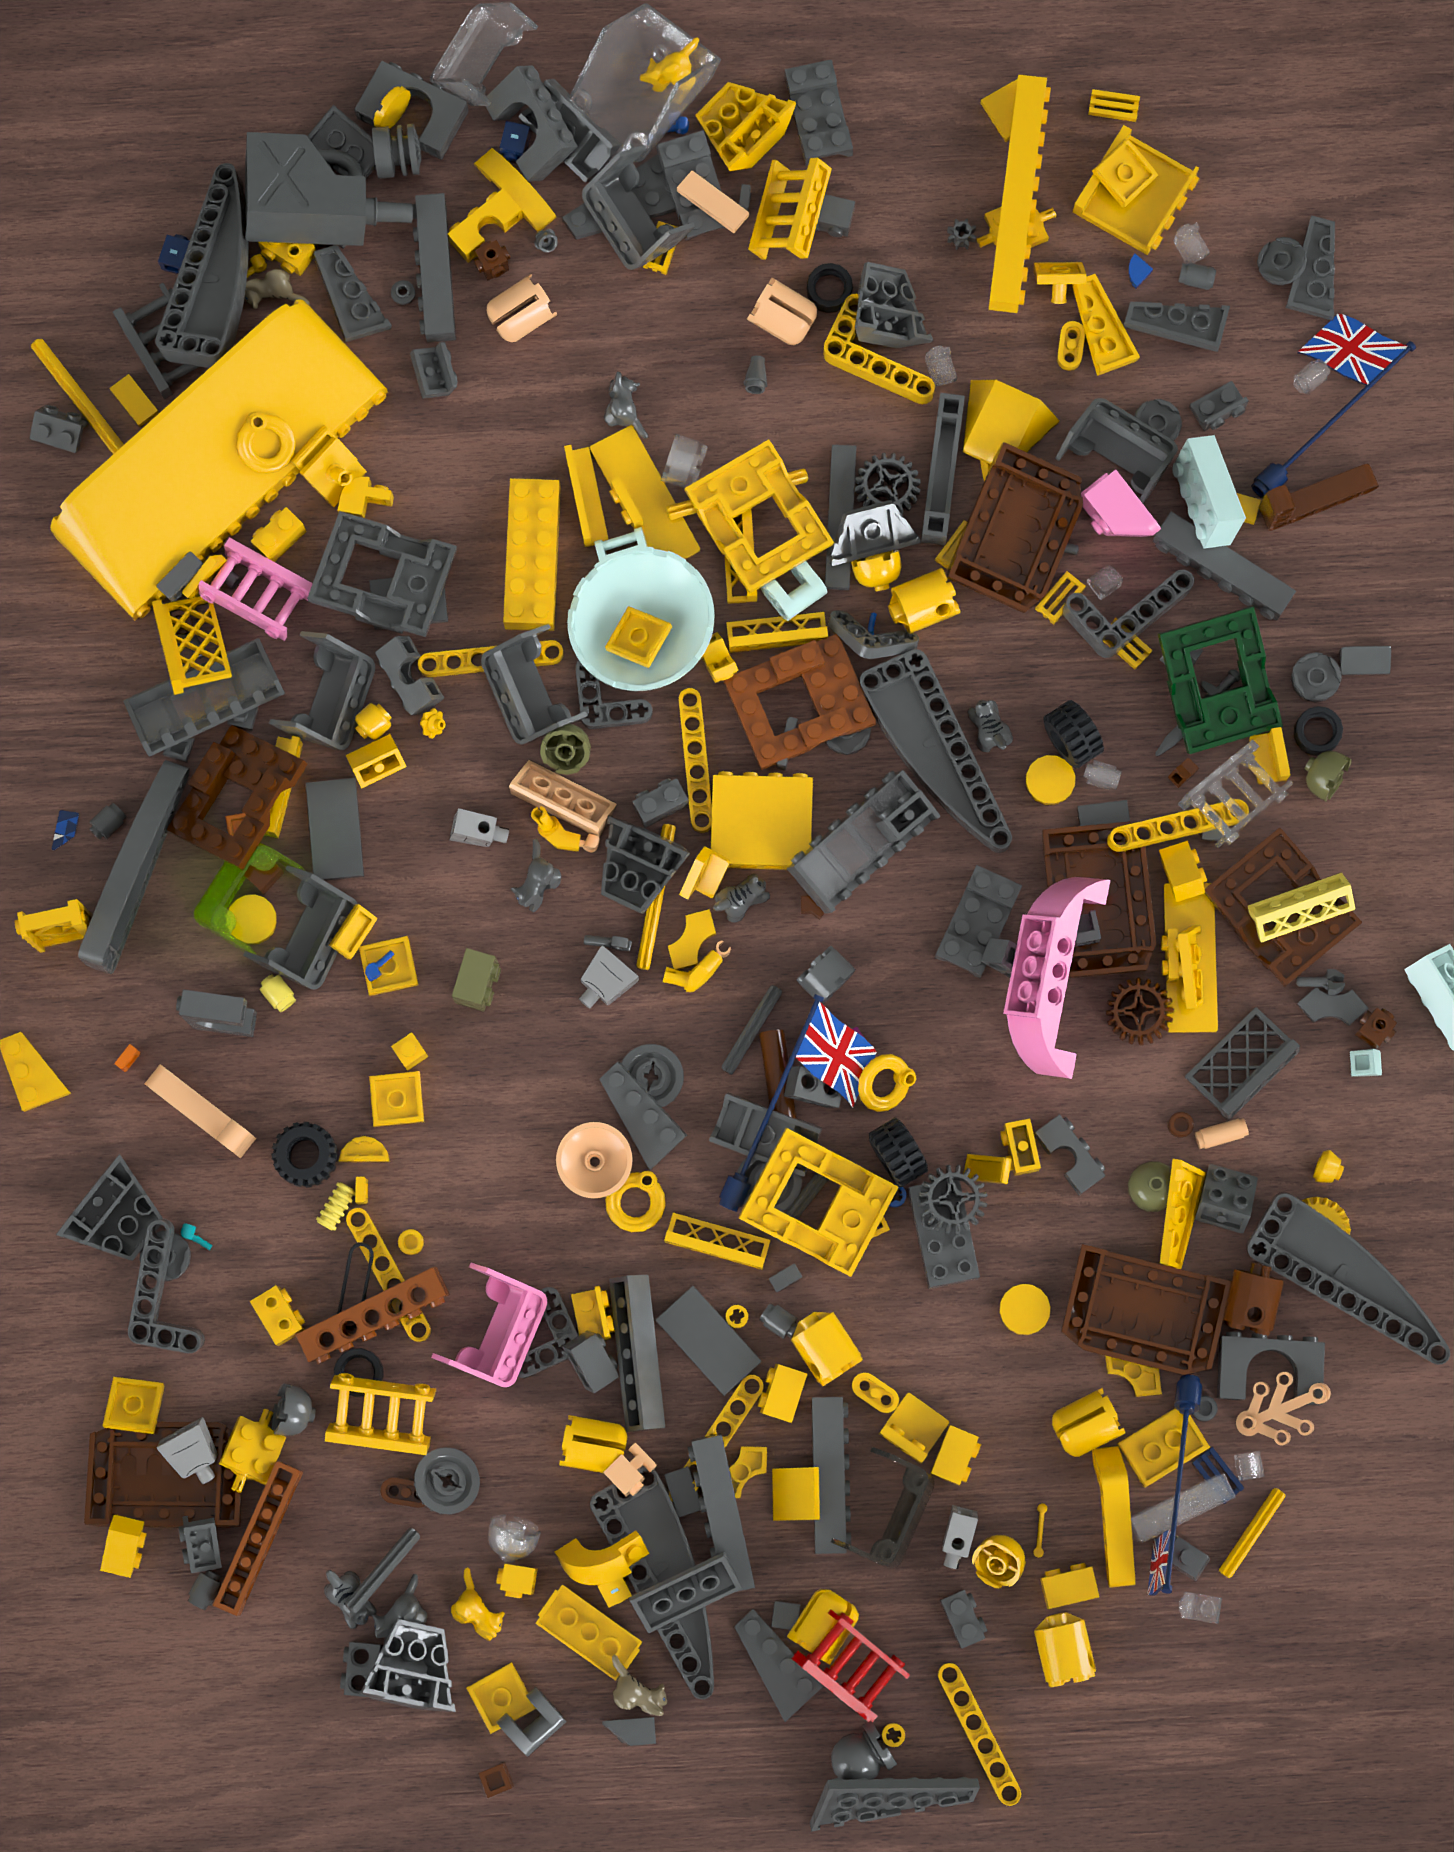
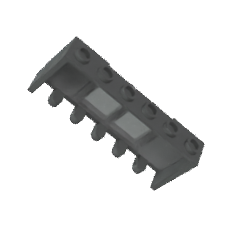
M259 638L226 652L232 674L231 678L183 688L184 693L174 695L171 680L169 679L123 700L140 742L149 757L285 694ZM207 662L202 663L200 665L204 667ZM214 662L209 670L219 672L225 670L223 665ZM194 668L188 670L185 673L186 679L196 677L200 671Z
M892 770L881 779L883 784L878 788L872 787L863 795L865 797L863 802L860 804L856 802L845 811L847 814L845 818L841 821L839 818L833 821L827 827L828 833L823 837L821 834L815 837L809 843L811 847L806 852L800 851L791 859L793 863L787 867V870L825 914L835 911L834 907L839 902L849 898L852 895L851 892L857 886L867 882L875 870L885 866L888 863V859L896 852L904 849L907 846L906 843L911 838L922 833L924 827L930 821L940 817V814L935 810L900 840L890 844L875 825L881 819L879 815L891 806L894 809L900 803L897 800L909 791L912 794L919 791L903 770L898 772Z

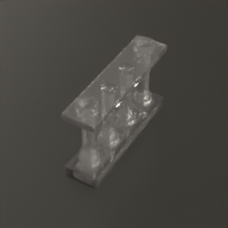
M1254 740L1250 741L1195 786L1178 803L1184 811L1191 805L1194 808L1198 807L1223 836L1215 844L1217 848L1225 842L1228 845L1233 843L1240 836L1237 832L1274 801L1278 804L1281 803L1289 795L1287 790L1293 784L1289 780L1280 788L1258 764L1254 753L1260 746ZM1241 764L1244 767L1248 766L1269 789L1272 795L1268 799L1263 801L1240 776L1237 768ZM1224 778L1228 781L1231 780L1256 809L1247 815L1221 787L1223 785L1221 781ZM1208 791L1211 794L1214 793L1240 821L1233 828L1230 829L1205 801L1206 797L1204 795Z
M1224 1473L1214 1475L1180 1492L1177 1526L1236 1497ZM1175 1495L1131 1516L1132 1531L1138 1542L1141 1541L1143 1543L1171 1529Z

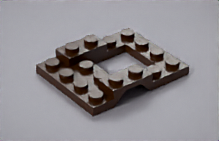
M231 725L220 744L212 743L189 780L188 784L192 789L168 826L167 831L243 870L270 827V809L281 792L295 786L308 763ZM227 780L253 792L241 810L246 816L233 836L203 821Z
M1279 827L1205 888L1204 894L1234 927V932L1266 969L1269 968L1285 987L1357 928L1362 921L1353 911H1349L1264 942L1259 940L1255 921L1249 914V904L1240 894L1243 890L1275 864L1291 880V885L1294 889L1321 880L1311 862ZM1337 898L1333 905L1338 907L1346 903ZM1320 904L1314 906L1310 914L1320 913L1324 906ZM1294 913L1286 922L1292 923L1297 921L1301 914ZM1263 924L1264 932L1271 930L1266 924Z

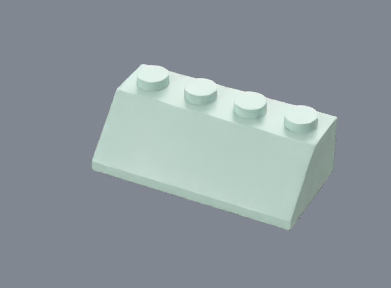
M1449 944L1426 955L1404 970L1408 975L1410 983L1415 986L1421 996L1422 1003L1434 1017L1435 1024L1445 1035L1449 1047L1454 1050V950Z

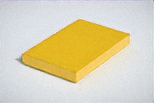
M1176 1408L1117 1443L1144 1488L1178 1468L1184 1414L1180 1413ZM1190 1415L1188 1417L1184 1463L1210 1448Z

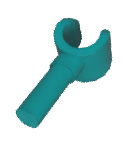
M184 1223L181 1229V1236L197 1242L207 1250H210L213 1246L212 1244L194 1235L197 1227Z

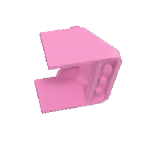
M1114 470L1109 475L1105 473L1081 492L1083 508L1093 520L1090 524L1099 535L1104 533L1106 536L1147 537L1153 536L1161 530L1156 520L1117 470Z
M470 1263L469 1268L490 1276L486 1284V1294L490 1299L498 1302L497 1308L479 1350L473 1347H464L458 1352L455 1361L434 1353L431 1358L501 1387H509L515 1383L546 1309L547 1297L542 1291L487 1267Z

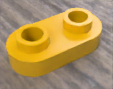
M1076 321L1065 323L1060 333L1057 362L1062 369L1067 371L1078 368L1082 360L1085 331L1083 325ZM1074 333L1077 337L1071 339L1068 337V334ZM1071 356L1073 361L1067 362L1065 357Z
M860 1373L853 1379L852 1390L854 1394L878 1411L890 1413L897 1408L899 1403L897 1392L873 1375ZM862 1381L869 1383L870 1387L868 1390L863 1391L860 1389ZM887 1395L890 1397L891 1402L889 1405L881 1403L882 1396Z

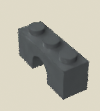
M409 635L396 636L375 652L379 659V665L386 671L391 680V686L398 692L403 701L404 709L410 715L423 714L444 699L433 677L420 678L417 681L413 679L411 666L421 656Z
M1059 1114L1036 1131L1034 1137L1048 1155L1061 1148L1067 1149L1073 1154L1075 1158L1074 1167L1064 1177L1080 1196L1106 1176L1103 1173L1105 1167L1098 1158L1093 1159L1088 1153L1090 1147L1082 1137L1078 1139L1073 1133L1075 1128L1067 1117L1062 1118Z

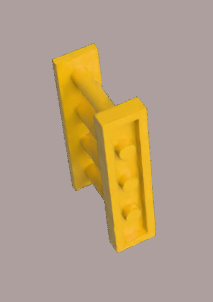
M810 158L807 170L790 171L779 161L772 160L748 250L762 260L767 258L769 248L786 247V249L800 259L808 258L832 168L819 158ZM804 180L801 192L784 193L787 181ZM798 202L795 215H778L781 203ZM775 225H792L789 237L772 238Z
M348 1373L334 1375L330 1388L339 1389L336 1422L329 1423L325 1433V1442L427 1455L431 1437L425 1436L422 1433L426 1401H433L436 1388H430L427 1384H415L414 1386L355 1378ZM350 1391L365 1393L362 1423L359 1427L349 1426L346 1423ZM375 1394L390 1396L387 1429L384 1430L372 1427ZM400 1398L416 1400L413 1428L409 1434L401 1433L397 1430Z

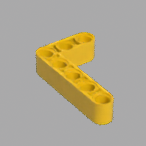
M858 294L849 295L824 343L823 355L826 362L922 405L929 403L933 399L935 389L931 378L852 343L856 336L855 322L857 312L851 311L849 307L851 305H858ZM841 326H848L851 331L842 333L839 331V328ZM831 347H838L841 352L831 354L828 350ZM860 357L863 362L854 364L851 362V358ZM882 367L885 372L876 374L873 372V368ZM901 376L906 378L907 382L905 384H898L895 378ZM924 386L929 389V393L920 394L917 389Z
M1118 1446L1096 1448L1092 1450V1458L1101 1493L1108 1586L1112 1588L1135 1585L1129 1484L1126 1467Z

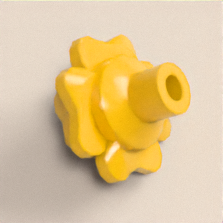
M432 708L429 712H424L420 721L423 735H428L431 739L436 735L442 734V730L446 725L443 720V713L435 708Z

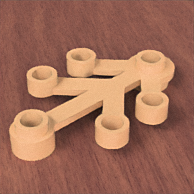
M1281 1372L1276 1377L1277 1387L1269 1408L1261 1413L1259 1411L1263 1398L1269 1394L1270 1387L1266 1382H1257L1254 1385V1396L1249 1410L1241 1412L1236 1420L1237 1429L1241 1434L1253 1436L1260 1433L1274 1439L1278 1445L1288 1444L1291 1435L1287 1430H1276L1264 1424V1422L1271 1419L1297 1429L1301 1435H1309L1314 1431V1424L1310 1420H1301L1287 1413L1311 1402L1316 1404L1327 1402L1331 1396L1330 1388L1324 1383H1316L1310 1387L1308 1393L1282 1403L1288 1387L1293 1383V1376L1289 1372ZM1282 1375H1287L1289 1378V1382L1286 1385L1281 1382ZM1260 1384L1266 1388L1264 1394L1258 1393L1257 1388ZM1316 1389H1321L1323 1392V1396L1320 1399L1314 1395ZM1247 1418L1253 1422L1251 1428H1247L1244 1424ZM1304 1422L1310 1426L1308 1432H1304L1301 1428ZM1282 1432L1286 1435L1285 1442L1279 1441V1433Z

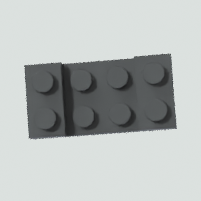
M832 59L785 69V81L789 98L796 102L793 115L805 165L808 166L810 158H822L836 154L847 157L853 156L852 141L841 105Z
M547 79L543 84L550 93L553 103L561 113L564 123L572 133L573 139L578 146L564 162L584 182H590L605 167L621 144L605 128L600 129L569 98L571 95L555 79ZM529 107L520 113L518 117L527 126H530V129L537 135V120L534 112Z
M704 130L657 144L656 150L680 225L683 226L692 222L695 225L684 237L685 241L710 231L726 228L677 192V187L691 171H694L721 191Z
M976 865L935 958L955 964L968 970L974 976L981 978L986 964L981 962L989 938H999L1022 885Z
M726 1093L721 1113L709 1141L748 1156L768 1108L732 1093ZM773 1110L753 1158L767 1163L785 1128L815 1143H818L823 1128ZM797 1163L792 1173L804 1177L808 1168Z

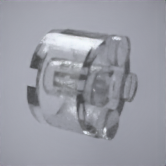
M675 434L661 481L682 488H686L696 482L701 470L696 468V466H702L708 446L703 445V442Z

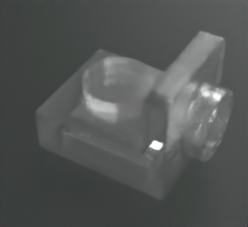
M1198 223L1191 226L1186 224L1180 227L1174 239V243L1186 264H1193L1210 253L1198 232Z
M936 346L931 348L926 353L925 361L935 387L957 381L950 347Z

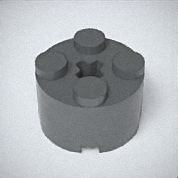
M829 946L796 981L812 997H814V994L824 997L823 1002H821L824 1004L833 996V993L845 984L856 969L835 948Z

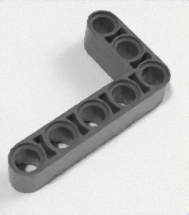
M1187 570L1176 571L1112 625L1087 597L1081 593H1073L1067 598L1063 606V615L1098 655L1103 658H1110L1186 597L1194 584V577ZM1176 581H1183L1186 584V587H1179L1176 584ZM1158 595L1165 596L1168 602H1161L1158 599ZM1075 603L1079 605L1081 610L1075 611L1071 609L1070 604ZM1139 611H1147L1150 614V617H1143ZM1086 622H1094L1097 625V629H1090ZM1128 625L1132 632L1127 633L1123 631L1121 626ZM1103 640H1110L1114 647H1106L1103 644Z
M158 1219L151 1222L147 1228L128 1327V1336L136 1344L182 1353H194L201 1349L205 1343V1336L202 1331L192 1327L157 1321L174 1236L173 1224L167 1219ZM158 1224L166 1228V1235L163 1238L158 1237L155 1233V1228ZM153 1249L161 1253L159 1263L154 1262L150 1257ZM148 1274L153 1275L157 1280L154 1288L146 1284V1276ZM143 1299L151 1302L152 1309L149 1313L144 1312L141 1308ZM138 1325L146 1327L147 1335L145 1338L137 1335L136 1328ZM163 1329L171 1332V1342L162 1340L161 1332ZM188 1334L196 1337V1347L187 1345L186 1337Z

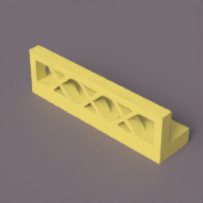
M1342 873L1248 905L1250 916L1255 921L1259 940L1264 942L1355 910L1351 884ZM1346 895V904L1338 907L1333 905L1337 898ZM1319 904L1324 906L1320 913L1310 914L1314 906ZM1291 914H1301L1297 921L1292 923L1286 922ZM1271 921L1277 923L1273 930L1264 932L1263 924Z

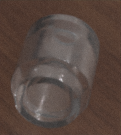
M1320 359L1311 361L1294 375V387L1300 393L1310 394L1327 380L1330 370L1326 363Z
M1093 760L1092 764L1087 763L1083 777L1087 778L1086 784L1110 790V788L1116 790L1122 771L1117 770L1116 766Z

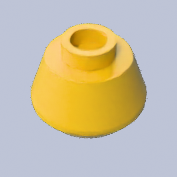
M1331 1150L1323 1151L1314 1170L1313 1178L1319 1183H1332L1334 1179L1339 1181L1344 1170V1166L1340 1165L1341 1159Z

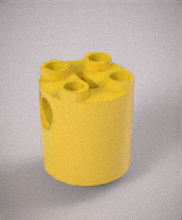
M943 568L891 588L892 598L888 605L889 613L895 624L902 623L908 633L911 634L960 614L959 606L956 600L952 598L956 595L955 589L951 582L946 583L947 577Z
M813 1312L798 1322L791 1342L822 1387L863 1360L861 1353L834 1312Z
M1067 1612L1047 1616L1034 1630L1045 1680L1048 1682L1049 1687L1064 1685L1065 1682L1071 1681V1678L1076 1683L1094 1677L1096 1667L1085 1620Z

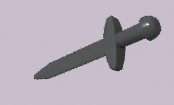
M1232 669L1227 672L1228 676L1217 687L1206 681H1203L1201 686L1206 692V696L1228 690L1235 682H1239L1241 679L1240 673ZM1178 725L1165 737L1156 751V756L1162 755L1183 738L1182 731L1178 729Z

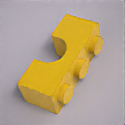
M501 189L498 193L495 191L488 196L486 203L481 207L473 208L465 220L461 223H455L449 229L447 234L449 243L469 263L476 257L475 250L485 242V239L479 234L481 228L487 224H495L505 233L523 219L522 209L504 189Z

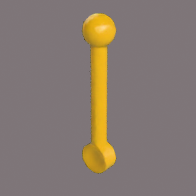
M1044 1503L1039 1504L1037 1507L1039 1523L1037 1546L1033 1554L1038 1558L1044 1554L1042 1536L1044 1514L1047 1511V1505Z

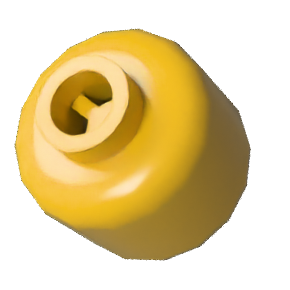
M370 703L355 716V721L358 724L355 729L364 739L369 736L371 739L377 740L391 727L390 719L392 717L379 703L377 705Z

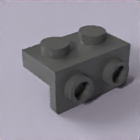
M439 342L436 347L414 349L411 351L410 356L422 399L449 396L457 387L458 380L456 373L453 372L451 353L447 349L445 342Z
M44 405L36 410L29 439L73 453L79 451L83 428L88 424L86 419H83L78 413L60 412L57 407L52 405Z

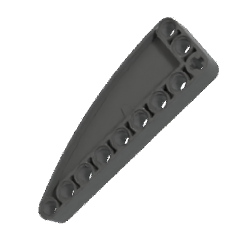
M230 163L220 164L214 171L156 336L155 343L162 356L170 362L210 368L234 346L245 297L249 242L246 241L243 185L235 167Z
M914 649L863 672L860 676V686L872 714L896 753L915 778L951 817L995 853H1003L1008 850L1012 841L1011 832L925 653ZM912 659H916V662L920 660L919 667H915V664L911 666ZM891 668H895L899 671L900 675L896 678H891L886 672ZM872 678L876 680L877 686L868 688L865 686L864 681ZM923 680H928L932 683L933 687L924 690L920 687L919 683ZM939 702L943 706V710L934 712L930 708V704ZM944 724H949L953 727L954 731L950 734H945L941 731L940 727ZM960 746L964 750V754L955 756L952 754L951 748ZM965 768H970L974 771L975 776L965 778L961 771ZM980 790L985 794V799L976 800L973 798L972 793ZM987 812L993 813L996 821L987 823L983 819V814ZM1003 835L1007 842L1004 845H998L994 842L993 837Z
M165 760L159 769L122 845L80 946L78 958L88 967L108 974L114 973L168 833L167 828L173 820L187 783L190 768Z
M1280 1192L1274 1196L1247 1243V1251L1254 1260L1263 1265L1270 1266L1273 1271L1428 1361L1440 1365L1449 1360L1450 1349L1431 1320L1400 1282L1367 1249L1330 1219L1292 1194ZM1282 1197H1287L1291 1200V1207L1286 1211H1282L1277 1207L1278 1200ZM1270 1219L1276 1220L1279 1224L1278 1229L1273 1233H1269L1264 1229L1265 1223ZM1260 1242H1263L1265 1251H1259L1257 1254H1254L1255 1250L1252 1248V1245L1254 1243L1258 1245ZM1279 1254L1288 1257L1287 1265L1281 1268L1274 1265V1258ZM1301 1267H1306L1310 1270V1276L1306 1280H1299L1296 1277L1297 1270ZM1324 1280L1332 1282L1333 1287L1329 1293H1321L1319 1291V1284ZM1346 1293H1351L1355 1296V1301L1351 1306H1344L1341 1303V1298ZM1369 1306L1377 1309V1315L1373 1319H1366L1363 1315L1364 1310ZM1391 1319L1398 1320L1400 1324L1399 1329L1395 1332L1386 1330V1324ZM1414 1332L1422 1335V1340L1418 1345H1411L1408 1342L1409 1336ZM1436 1345L1444 1347V1354L1440 1358H1433L1431 1356V1350Z
M645 1467L640 1468L638 1471L640 1474H642L643 1472L648 1470ZM654 1469L651 1471L654 1474V1482L649 1486H643L634 1496L630 1495L626 1499L620 1498L617 1493L618 1488L612 1484L596 1493L590 1500L591 1510L611 1546L635 1530L641 1536L649 1554L629 1566L632 1572L636 1565H643L647 1570V1575L642 1580L635 1579L632 1573L627 1575L637 1593L696 1566L677 1512L658 1473ZM601 1497L603 1500H609V1504L606 1505L608 1507L607 1510L596 1509L597 1498ZM612 1519H617L621 1522L622 1529L618 1534H611L607 1529V1525ZM705 1606L671 1622L669 1625L657 1629L691 1693L698 1699H706L714 1691L712 1647ZM676 1633L681 1634L685 1640L684 1645L679 1649L673 1648L670 1645V1637ZM686 1657L695 1658L697 1668L691 1672L686 1671L682 1666L683 1659ZM706 1680L710 1685L709 1692L704 1695L697 1693L695 1690L696 1682Z

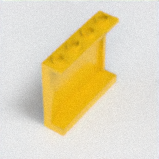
M1123 125L1103 159L1124 139L1128 138L1157 172L1158 176L1128 205L1122 208L1093 173L1075 202L1073 213L1148 255L1151 249L1156 250L1163 239L1160 235L1163 230H1169L1173 224L1175 217L1172 215L1175 210H1181L1187 200L1185 194L1188 189L1193 191L1200 179L1197 177L1199 167L1196 166L1192 171L1131 136L1132 129Z
M722 771L718 772V775H713L711 850L730 860L728 868L787 870V867L793 863L791 859L800 851L806 852L811 847L809 843L811 842L813 778L803 773L793 774V777H783L781 773H769L768 776H758V773L745 772L743 776H735L732 772Z

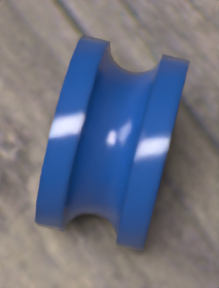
M898 1186L897 1189L901 1192L899 1196L902 1199L900 1201L894 1200L889 1204L890 1207L897 1208L904 1204L906 1191L903 1187Z

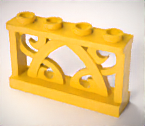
M78 899L67 901L68 906L29 915H26L23 911L17 912L18 919L15 920V928L17 934H21L22 939H25L27 943L31 944L32 947L41 953L45 952V947L83 939L93 914Z

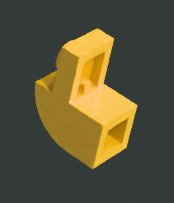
M359 477L353 479L342 490L338 513L342 511L365 518L368 503L392 507L394 496L392 491L386 486L375 485L371 487L370 477Z
M719 633L712 634L702 659L713 681L716 683L732 677L737 673L738 668L735 661L729 655Z

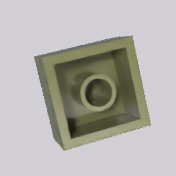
M466 948L452 993V998L456 1004L483 1012L486 1006H491L494 996L492 985L493 982H498L501 973L500 964H498L496 956Z

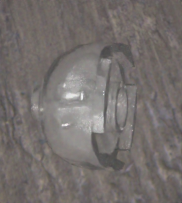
M506 1515L492 1517L488 1529V1541L493 1551L500 1555V1559L506 1562H514L515 1560L528 1557L535 1550L541 1533L538 1531L536 1524L514 1516V1521L505 1520Z

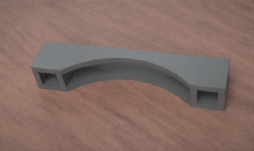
M940 393L921 537L922 543L946 544L965 398L963 395Z

